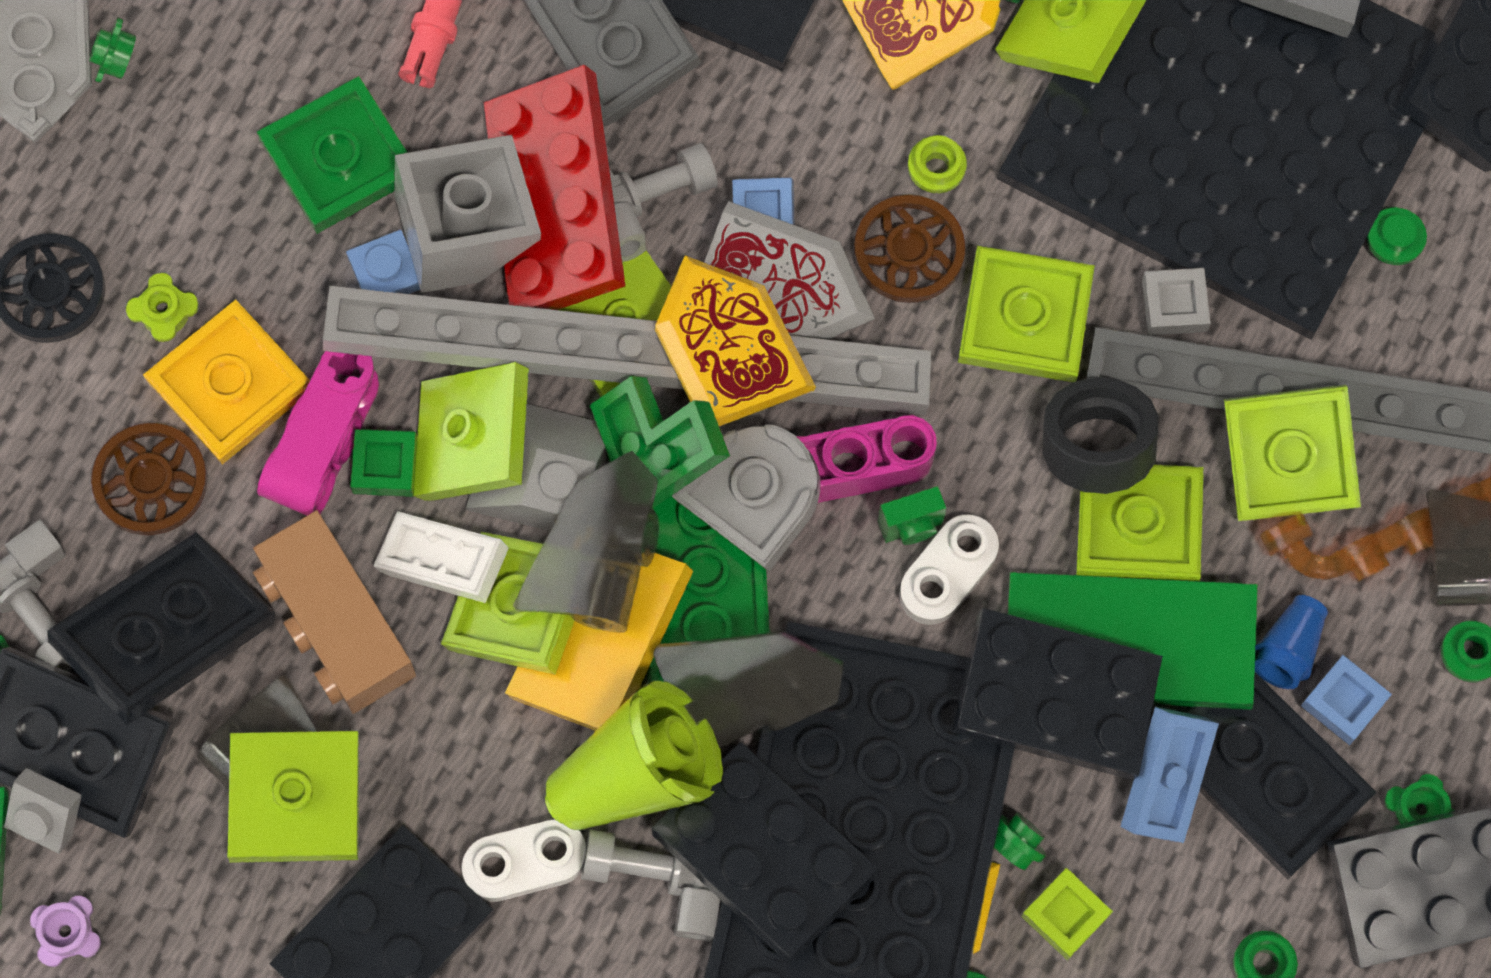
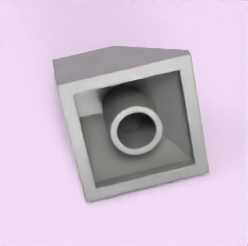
M527 404L522 485L472 493L469 496L466 510L578 538L583 528H587L608 455L596 421Z

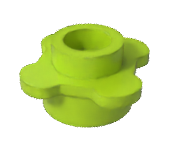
M157 273L149 278L148 288L139 298H132L128 301L126 314L132 322H142L155 340L167 342L172 340L176 336V332L184 327L188 317H192L197 313L199 304L193 293H183L175 287L171 276L165 273ZM160 303H166L168 308L164 312H159L157 306Z

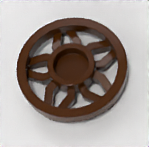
M918 195L894 196L875 205L861 220L854 242L856 266L864 281L878 294L893 301L904 303L930 300L946 291L958 277L965 256L964 234L954 215L940 203ZM905 209L922 210L934 215V217L922 220L918 225L914 223L913 217ZM891 211H894L904 224L893 228ZM882 217L883 230L888 237L879 235L864 241L870 227L876 220ZM944 224L945 227L938 236L932 238L928 230ZM950 234L955 245L953 263L943 251L935 249L941 247ZM878 247L886 249V255L882 257L864 253ZM931 260L937 261L947 273L942 274L930 270L927 265ZM890 264L891 266L886 273L887 283L881 280L869 265L882 268ZM899 271L908 273L909 277L903 288L896 287L895 275ZM917 272H920L926 280L935 282L924 288L913 289L918 281Z
M159 423L134 425L114 435L97 455L91 476L93 495L103 514L118 528L137 535L163 534L183 525L200 507L205 497L208 483L206 464L196 444L182 431ZM149 436L165 438L153 447L152 453H147L145 447L133 440ZM176 443H179L173 460L168 462L162 457V454ZM125 446L138 456L127 463L121 448ZM186 451L190 453L194 460L196 479L184 471H175L182 466ZM115 456L118 467L124 472V475H116L103 486L106 468L111 458ZM183 482L193 488V492L175 493L173 489L175 483ZM121 486H126L129 492L124 497L106 499L108 495ZM168 498L175 504L186 503L175 514L165 518L168 511L165 499ZM136 501L134 510L138 522L121 516L112 508L129 507ZM147 504H157L158 506L154 522H148L145 514Z

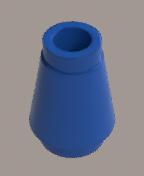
M1298 595L1293 599L1291 605L1287 607L1255 646V672L1264 681L1278 688L1295 689L1300 681L1307 680L1310 677L1324 621L1328 615L1327 608L1320 601L1310 596Z

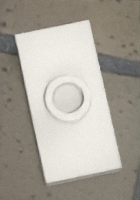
M397 511L374 563V567L379 572L398 579L486 603L509 547L497 538Z

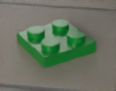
M360 76L257 131L260 143L316 234L393 193L395 188V155L407 153Z

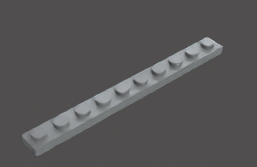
M329 286L323 333V351L478 368H489L516 362L529 368L528 373L619 383L630 376L647 377L650 386L684 389L654 330L657 321ZM790 336L816 388L812 392L788 401L920 415L926 414L930 398L931 351Z

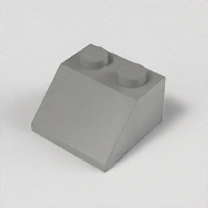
M512 135L395 155L394 195L421 293L479 283L541 239V231Z

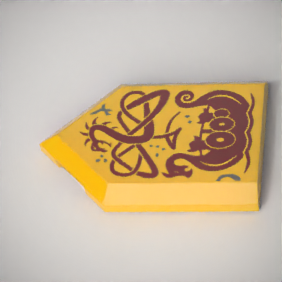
M842 0L892 90L899 88L993 32L1001 9L999 7L1001 0Z
M684 256L654 330L690 402L693 400L710 402L718 425L722 426L814 391L816 386L765 286Z

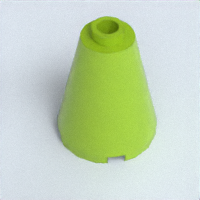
M653 681L638 689L548 777L545 803L549 813L557 822L564 824L566 827L572 830H582L703 801L714 793V791H711L712 786L721 782L723 775L721 751L712 727L706 717L697 722L685 707V705L693 700L683 690L669 682Z

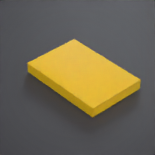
M583 528L573 550L588 553L595 560L556 675L517 666L505 694L515 701L596 731L640 688L693 570L686 563Z

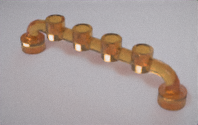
M1491 476L1464 487L1428 507L1415 511L1375 533L1364 536L1330 555H1316L1305 545L1304 541L1311 538L1314 533L1303 513L1274 525L1262 532L1259 537L1270 557L1282 553L1294 570L1308 578L1329 580L1352 571L1357 582H1360L1391 566L1385 555L1402 546H1405L1409 555L1413 556L1441 542L1443 538L1438 529L1455 520L1458 521L1461 529L1464 531L1490 518Z

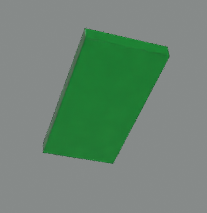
M672 496L647 513H641L643 549L686 563L693 570L691 578L648 668V684L653 681L669 682L684 692H690L691 695L771 692L773 684L766 569L682 506Z
M1010 572L1008 615L1163 656L1153 704L1253 710L1258 584Z

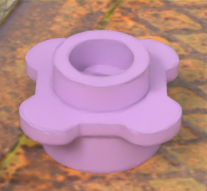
M74 896L68 903L61 902L50 906L41 905L33 911L30 923L35 929L36 937L41 944L37 955L39 960L46 966L57 967L62 963L63 959L76 955L89 958L99 950L101 940L93 932L90 921L93 905L87 898ZM63 926H70L71 933L67 937L60 935V929Z

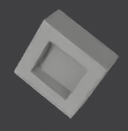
M1204 268L1145 271L1142 285L1148 335L1208 331L1211 322Z
M26 768L13 782L4 827L60 854L73 836L82 795Z

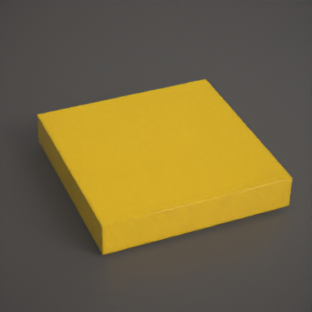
M234 300L143 374L149 385L222 465L291 409L304 394L310 382L309 378L237 300Z

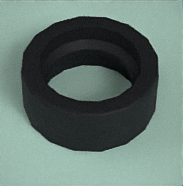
M1093 377L1072 382L1055 393L1045 408L1042 454L1049 471L1065 485L1082 492L1109 494L1129 489L1146 478L1156 462L1158 413L1152 400L1141 390L1118 379ZM1103 419L1125 425L1136 435V440L1123 449L1110 452H1096L1074 445L1064 435L1066 430L1079 422Z

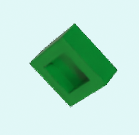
M355 429L350 486L352 493L355 495L414 497L417 450L416 432Z
M936 486L880 505L877 522L885 543L901 538L903 545H912L929 539L937 533L936 527L943 524L946 512V505L939 487Z

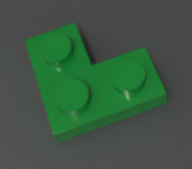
M630 376L590 405L629 513H647L730 457L710 402L693 400L663 421L647 377Z

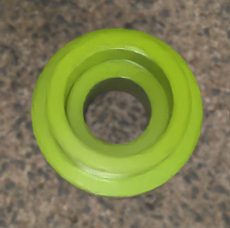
M941 135L930 136L919 141L912 148L908 159L910 178L919 188L930 193H945L956 188L963 180L967 167V160L963 149L952 139ZM932 159H940L947 164L948 169L943 173H933L928 170L926 163Z

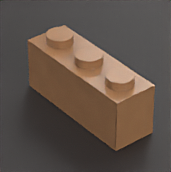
M318 510L253 547L262 566L252 573L270 603L282 598L292 617L284 621L283 624L301 654L311 648L314 650L323 665V668L315 672L314 675L332 705L343 699L351 713L355 714L416 677L410 659Z

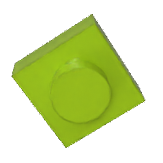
M1066 868L1023 912L1021 917L1068 961L1107 920L1113 911Z

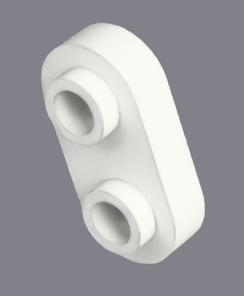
M960 515L949 520L902 579L899 592L900 603L910 618L922 624L934 625L948 620L957 611L995 562L999 541L990 523L978 516ZM962 536H972L978 541L979 548L974 552H965L958 546L957 540ZM928 581L935 582L941 587L942 594L937 598H927L921 593L920 586Z
M548 820L490 835L477 840L466 851L462 862L463 877L466 884L478 896L490 902L503 901L564 885L573 881L582 871V866L586 859L585 840L579 830H572L556 820ZM551 841L562 842L567 847L565 855L556 861L548 860L543 855V849L546 844ZM490 857H499L505 862L504 871L496 877L486 876L482 872L483 863Z

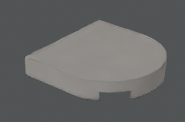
M775 425L752 426L738 431L732 430L724 434L723 438L730 457L673 494L672 497L754 561L770 571L812 517L820 495V475L812 454L794 434Z

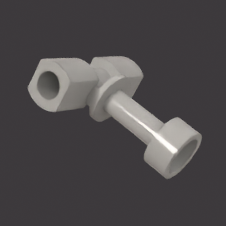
M702 143L678 151V164L632 181L627 172L624 171L613 175L610 169L622 262L634 259L646 251L645 233L636 218L642 215L641 203L685 186L688 187L692 195H697L717 187L718 180L715 167L707 149Z
M39 519L4 544L9 554L0 560V613H8L15 610L42 645L36 652L35 658L68 672L72 667L48 643L47 630L57 623L35 596L41 586V582L37 577L66 555L58 541Z
M589 830L586 842V859L582 866L581 879L607 883L609 872L612 871L669 881L668 894L679 896L673 936L709 942L713 940L720 899L676 857L614 846L615 833Z

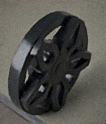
M40 234L20 241L0 259V318L18 336L40 343L63 341L82 332L98 315L105 297L104 274L94 254L78 240L60 234ZM49 247L67 249L79 256L64 260L58 265V260ZM40 249L48 262L36 265V250ZM26 255V269L28 271L26 275L18 274L6 278L14 264ZM89 265L77 278L71 279L68 273L70 270ZM93 277V293L88 302L82 292L75 289L83 288ZM22 285L24 294L14 295L3 292V290ZM71 300L78 302L84 311L80 315L66 310L65 307ZM4 302L20 307L26 305L23 309L22 324L8 313ZM37 311L45 313V317L36 329L32 328L33 315ZM54 312H58L62 319L70 321V323L61 327L49 329L54 323Z

